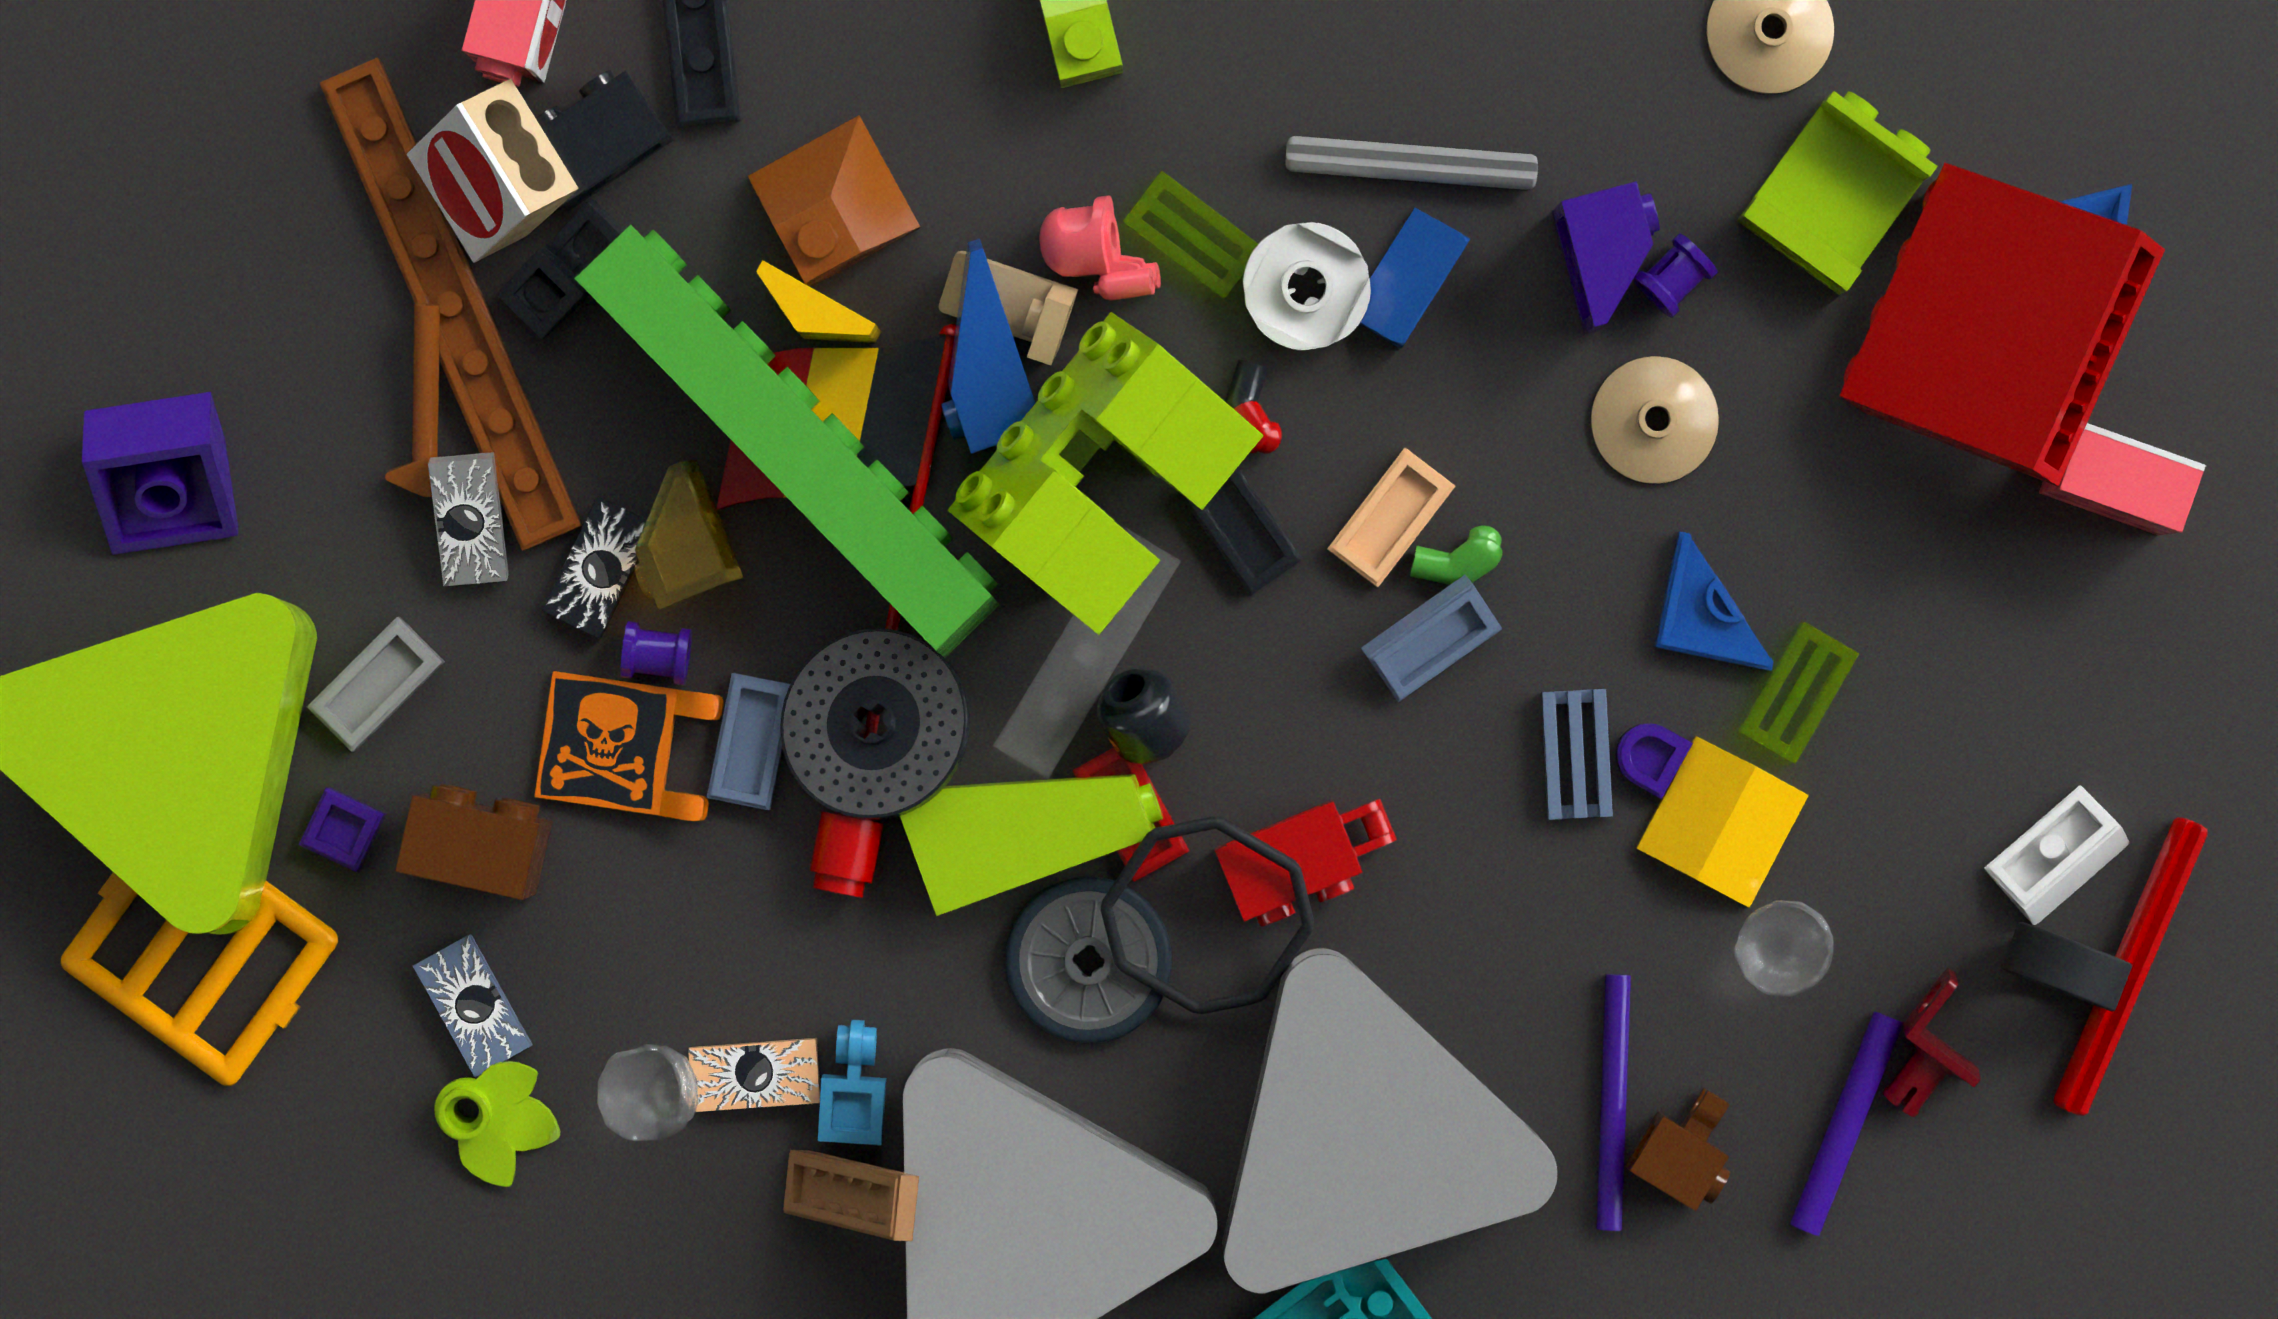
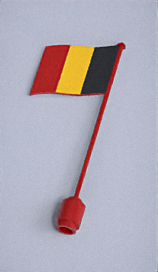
M948 324L942 327L939 335H942L940 337L881 348H796L774 352L776 356L767 365L777 375L788 367L820 401L812 411L822 421L833 413L864 446L856 456L867 468L874 461L878 460L904 488L914 486L909 509L912 514L923 506L943 411L941 404L945 401L956 325ZM730 440L716 510L767 498H787L744 452ZM891 604L885 629L898 631L901 614ZM868 712L865 724L868 730L863 737L864 739L872 732L877 734L880 714L877 716ZM821 811L809 870L815 872L812 888L863 898L865 883H872L884 824L873 822L872 820L848 817L835 811L834 814Z

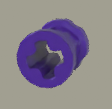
M1681 233L1671 240L1673 247L1647 272L1639 270L1633 278L1641 292L1670 318H1673L1679 312L1678 304L1704 278L1710 280L1718 273L1710 259L1690 239Z
M628 621L623 639L620 676L632 678L634 673L672 677L674 684L685 685L691 656L692 629L681 628L679 633L675 634L640 629L638 622Z

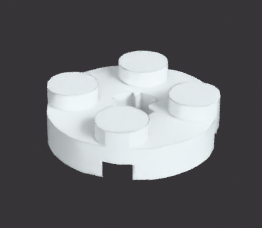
M1321 223L1288 224L1264 237L1251 253L1243 275L1245 306L1257 327L1274 342L1291 349L1309 350L1327 347L1348 336L1361 322L1370 301L1371 287L1368 266L1358 247L1344 233ZM1310 267L1316 269L1323 276V278L1317 280V283H1325V290L1320 299L1309 297L1303 305L1291 298L1290 294L1294 293L1296 289H1288V282L1293 273L1304 275Z

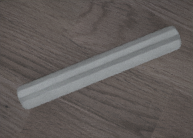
M1302 136L1290 137L1286 146L1285 165L1286 169L1291 172L1522 190L1534 188L1538 175V160L1533 154Z

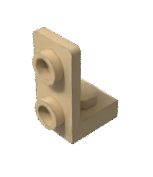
M958 251L955 254L939 303V310L942 313L957 317L966 258L965 251ZM987 259L1012 335L1032 342L1027 358L1052 365L1060 348L1078 289Z

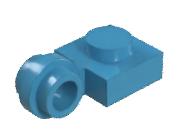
M851 1020L850 1026L838 1025L836 1063L848 1064L847 1076L822 1075L818 1141L882 1145L887 1078L861 1077L862 1065H875L877 1028L865 1027L864 1020Z

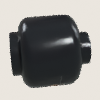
M1145 669L1124 671L1109 681L1098 701L1097 718L1117 754L1130 763L1148 764L1168 758L1182 745L1189 732L1190 716L1170 679L1159 671Z

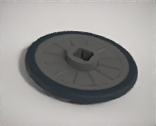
M1077 877L1058 882L1044 889L1022 909L1008 937L1005 955L1006 974L1011 992L1017 1004L1038 1027L1066 1041L1091 1044L1120 1038L1141 1026L1154 1013L1164 997L1122 973L1114 964L1100 911L1103 898L1115 882L1113 880L1100 877ZM1127 886L1113 906L1126 960L1169 984L1172 971V950L1166 927L1153 906L1138 892ZM1086 945L1095 946V950L1099 953L1100 957L1104 958L1103 966H1099L1096 970L1092 971V975L1083 974L1078 964L1073 962L1074 954L1078 955L1081 950L1085 949Z

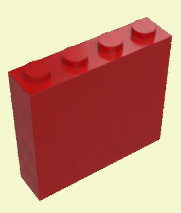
M1944 162L1938 178L1926 190L1923 199V211L1911 238L1907 239L1899 250L1896 261L1897 269L1888 289L1872 310L1870 329L1860 351L1847 365L1844 374V386L1839 396L1868 415L2059 486L2165 249L2140 229Z

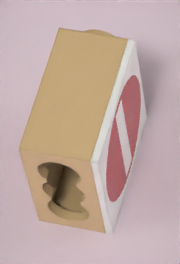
M512 79L457 104L407 153V156L473 263L528 236L579 189Z

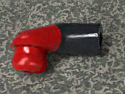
M1238 359L1225 402L1264 435L1250 453L1258 451L1262 454H1270L1281 443L1282 429L1278 423L1269 421L1268 416L1258 402L1268 368Z

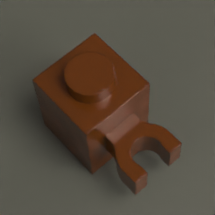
M1703 1087L1682 1125L1657 1111L1627 1160L1625 1167L1694 1211L1698 1209L1703 1200L1712 1204L1730 1176V1171L1723 1167L1729 1156L1707 1142V1139L1730 1104Z

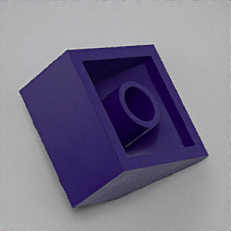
M1637 181L1561 201L1552 211L1584 334L1596 332L1608 323L1653 246L1651 236H1654V232L1660 231L1658 214L1652 195L1650 193L1640 195Z
M211 392L84 411L82 464L112 555L238 536V522L226 442Z

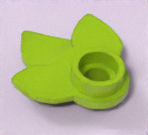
M513 1061L492 1064L477 1079L459 1078L451 1081L441 1090L435 1102L436 1121L446 1135L458 1140L459 1154L463 1166L475 1176L496 1186L509 1187L512 1185L516 1171V1151L540 1148L556 1141L560 1137L561 1131L551 1110L540 1100L529 1096L534 1089L538 1075L537 1070L530 1066ZM465 1098L473 1100L478 1106L479 1114L472 1118L463 1116L457 1108V1102Z

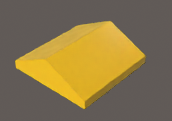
M762 260L756 272L795 330L804 339L876 343L881 330L875 323Z
M1694 736L1691 748L1663 795L1636 849L1750 908L1809 795L1757 766Z

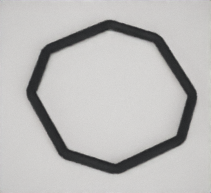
M1215 816L1158 827L1148 832L1103 898L1100 909L1114 964L1122 973L1196 1014H1207L1256 1004L1266 999L1314 928V918L1302 869L1299 864L1291 857L1231 822ZM1217 829L1289 871L1302 925L1258 990L1198 1002L1126 960L1113 906L1157 841Z

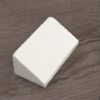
M2079 785L1984 869L2033 925H2036L2128 846L2129 840L2121 825Z

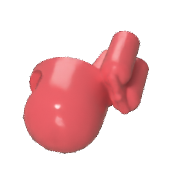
M1110 195L1096 197L1093 206L1054 209L1046 216L1042 223L1039 235L1041 254L1049 268L1062 277L1099 275V280L1094 282L1093 291L1109 301L1153 295L1155 289L1160 288L1161 276L1157 262L1145 263L1143 258L1121 255L1119 231Z

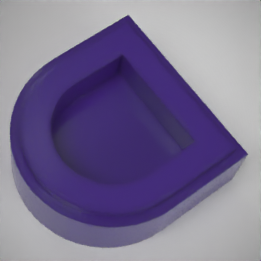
M1651 723L1639 724L1627 730L1620 738L1616 748L1617 766L1628 781L1662 799L1693 743L1663 726Z

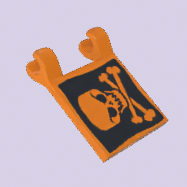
M553 671L534 797L687 821L705 820L709 808V800L706 796L665 790L676 715L704 720H719L723 712V697L715 694Z

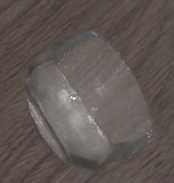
M1775 900L1756 909L1746 918L1739 932L1734 947V954L1745 981L1766 995L1791 998L1809 992L1828 973L1834 955V936L1831 934V929L1824 917L1805 903Z
M645 1044L633 1050L616 1052L609 1058L598 1079L597 1106L606 1127L627 1140L659 1141L673 1136L687 1127L688 1122L693 1119L699 1104L698 1079L688 1058L666 1045Z

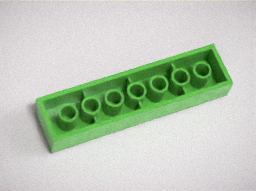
M632 225L627 227L575 278L577 282L939 654L943 657L948 656L1000 605L990 594L998 585L997 582L968 552L957 560L945 548L954 538L923 506L912 514L900 502L909 492L878 460L874 461L868 468L860 461L856 455L864 446L833 413L822 421L812 411L820 401L788 367L777 375L767 365L776 355L743 321L732 329L723 320L732 310L698 275L689 283L682 278L679 273L687 264L654 229L643 237Z

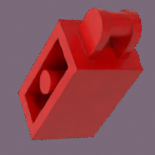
M1380 798L1341 814L1338 813L1334 801L1330 800L1250 833L1291 857L1299 864L1308 895L1316 893L1319 903L1335 898L1355 888L1351 877L1363 873L1357 859L1358 856L1397 840ZM1361 818L1369 840L1352 847L1343 824ZM1236 840L1214 848L1244 922L1256 917L1260 927H1263L1296 913L1292 905L1296 898L1289 871Z

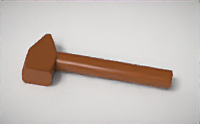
M427 303L414 304L412 461L390 469L385 474L387 481L422 497H432L428 467L430 458L445 457L438 456L440 305Z

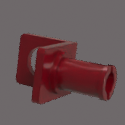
M1949 968L1943 972L1903 1023L1905 1037L1914 1043L1917 1051L1890 1086L1886 1087L1882 1092L1896 1107L1901 1103L1904 1106L1902 1111L1914 1118L1947 1074L1952 1076L1956 1074L1973 1087L1981 1080L1979 1069L1975 1064L1925 1028L1958 986L1956 973Z

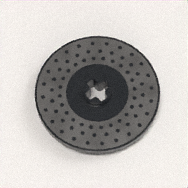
M881 628L863 629L850 632L828 642L811 655L801 666L788 688L782 707L780 722L782 748L787 764L797 782L812 798L825 807L839 814L862 820L889 819L907 814L923 806L948 784L957 771L967 747L970 712L967 696L959 676L946 658L939 654L931 645L911 634L897 630ZM886 709L887 711L882 718L884 724L888 726L886 732L882 736L872 732L864 739L863 737L868 730L867 726L862 722L864 715L871 712L878 716Z

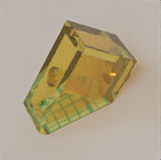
M682 461L669 466L635 548L640 562L635 565L638 584L648 600H655L658 609L678 605L743 578L698 461Z

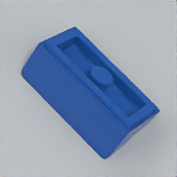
M1414 208L1370 278V301L1365 315L1359 324L1401 350L1467 246L1470 238Z

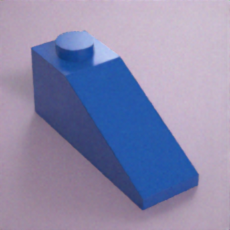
M980 238L967 244L948 385L953 400L941 404L953 440L965 436L971 453L997 445L1004 431L1013 423L1021 421L1035 404Z

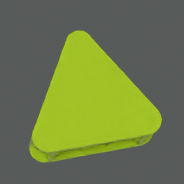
M254 593L1 675L0 770L174 927L196 934L224 935L237 932L254 918L260 907L261 895L267 879L317 641L315 625L309 615L298 606L268 594Z

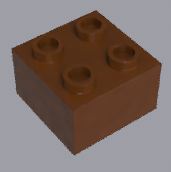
M440 783V786L432 785L430 793L412 795L396 872L520 900L536 895L553 820L538 817L539 805L510 798L495 799L493 807L475 803L477 791Z

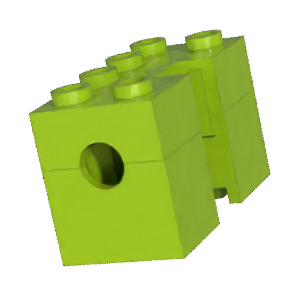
M1110 312L1104 321L1094 324L1084 334L1079 344V351L1067 366L1046 380L1039 391L1038 401L1021 421L1013 423L1004 431L997 443L996 452L982 469L972 473L962 482L957 490L956 500L947 511L1090 629L1100 635L1161 560L1076 488L1084 477L1080 473L1082 468L1100 447L1106 451L1111 443L1115 441L1123 451L1141 463L1153 475L1161 478L1203 510L1264 435L1158 343Z

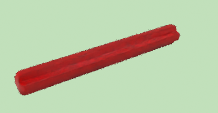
M2177 817L2173 820L2115 957L2132 964L2115 1011L2093 1006L2054 1096V1103L2059 1108L2078 1116H2085L2089 1112L2207 838L2208 831L2203 825L2183 817Z

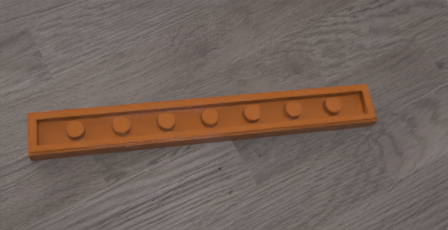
M377 57L320 82V86L415 304L440 305L439 360L479 452H494L500 501L522 551H527L582 527L581 520L461 243L407 156V153L417 142L381 59Z

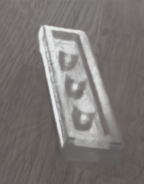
M1127 528L1126 532L1161 561L1100 635L1095 633L1075 615L1072 616L994 744L996 748L1047 779L1181 562Z

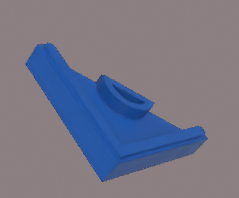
M1679 531L1654 647L1772 671L1774 661L1769 657L1738 606L1692 540V536L1690 533Z

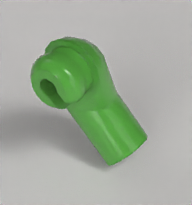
M1481 525L1472 528L1467 541L1451 553L1416 546L1410 577L1451 585L1466 575L1473 583L1496 568L1503 555L1500 547L1502 543L1501 535L1493 527Z

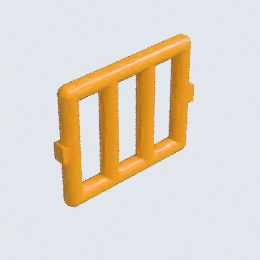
M112 873L98 892L103 897L102 901L62 954L61 966L78 981L223 1086H232L238 1082L278 1026L286 1028L301 1008L295 1002L337 946L338 935L335 930L266 881L261 895L260 907L254 918L244 928L234 934L173 1018L143 995L182 943L188 932L174 927L166 920L123 980L92 959L95 952L138 895L121 878ZM278 920L304 939L307 944L235 1043L224 1055L196 1035L195 1031L273 924Z

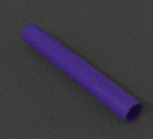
M1873 1011L1790 1225L1820 1236L1903 1022Z

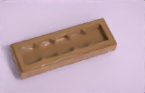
M790 1150L783 1210L786 1214L893 1241H913L919 1176L810 1150Z

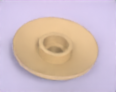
M1714 0L1707 18V43L1715 64L1734 84L1761 94L1784 93L1805 84L1822 68L1832 48L1834 21L1827 0ZM1768 16L1778 17L1784 24L1782 37L1778 39L1766 37L1761 29L1763 19Z
M1660 356L1635 359L1612 372L1599 388L1591 412L1593 438L1605 461L1623 476L1634 481L1649 484L1671 482L1695 470L1710 453L1716 440L1719 425L1716 400L1706 381L1690 366L1678 360ZM1652 407H1660L1668 414V425L1662 431H1653L1646 424V413Z

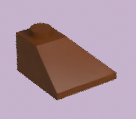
M860 115L748 175L777 234L804 283L809 287L819 284L921 228Z

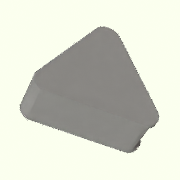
M1326 948L1309 949L1295 956L1280 980L1222 1240L1226 1269L1239 1286L1254 1293H1268L1529 1214L1541 1208L1549 1200L1557 1183L1556 1161L1548 1146L1525 1122L1347 957L1337 951Z
M954 1048L931 1052L918 1062L906 1082L903 1092L904 1173L919 1176L913 1241H906L907 1319H1098L1206 1253L1212 1246L1217 1234V1215L1214 1199L1204 1184L971 1054Z

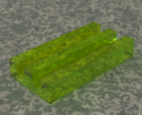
M1163 171L1158 174L1123 220L1125 225L1223 299L1227 297L1238 280L1243 276L1246 263L1258 245L1257 242ZM1165 190L1240 247L1244 252L1239 259H1234L1158 201L1157 198L1161 192ZM1148 210L1228 270L1229 272L1223 280L1142 219Z
M1801 622L1738 732L1758 742L1770 751L1777 753L1789 762L1796 764L1859 653L1808 623ZM1808 640L1817 644V647L1769 730L1765 732L1758 728ZM1829 652L1840 658L1788 745L1779 739Z

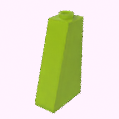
M1127 774L945 786L932 800L912 812L901 815L900 818L935 914L938 916L1142 842L1146 834L1155 828L1154 822L1162 820L1163 816L1151 784L1139 786L1136 775Z

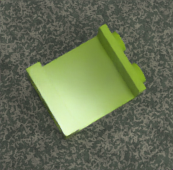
M1833 91L1824 99L1737 219V222L1838 295L1849 290L1862 272L1860 268L1922 182L1931 177L1938 167L1926 158L1931 151L1926 144L1903 129H1899L1895 135L1875 121L1879 112L1866 100L1850 91L1844 97Z

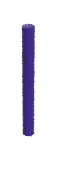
M1605 974L1596 1229L1607 1231L1622 1230L1631 975Z

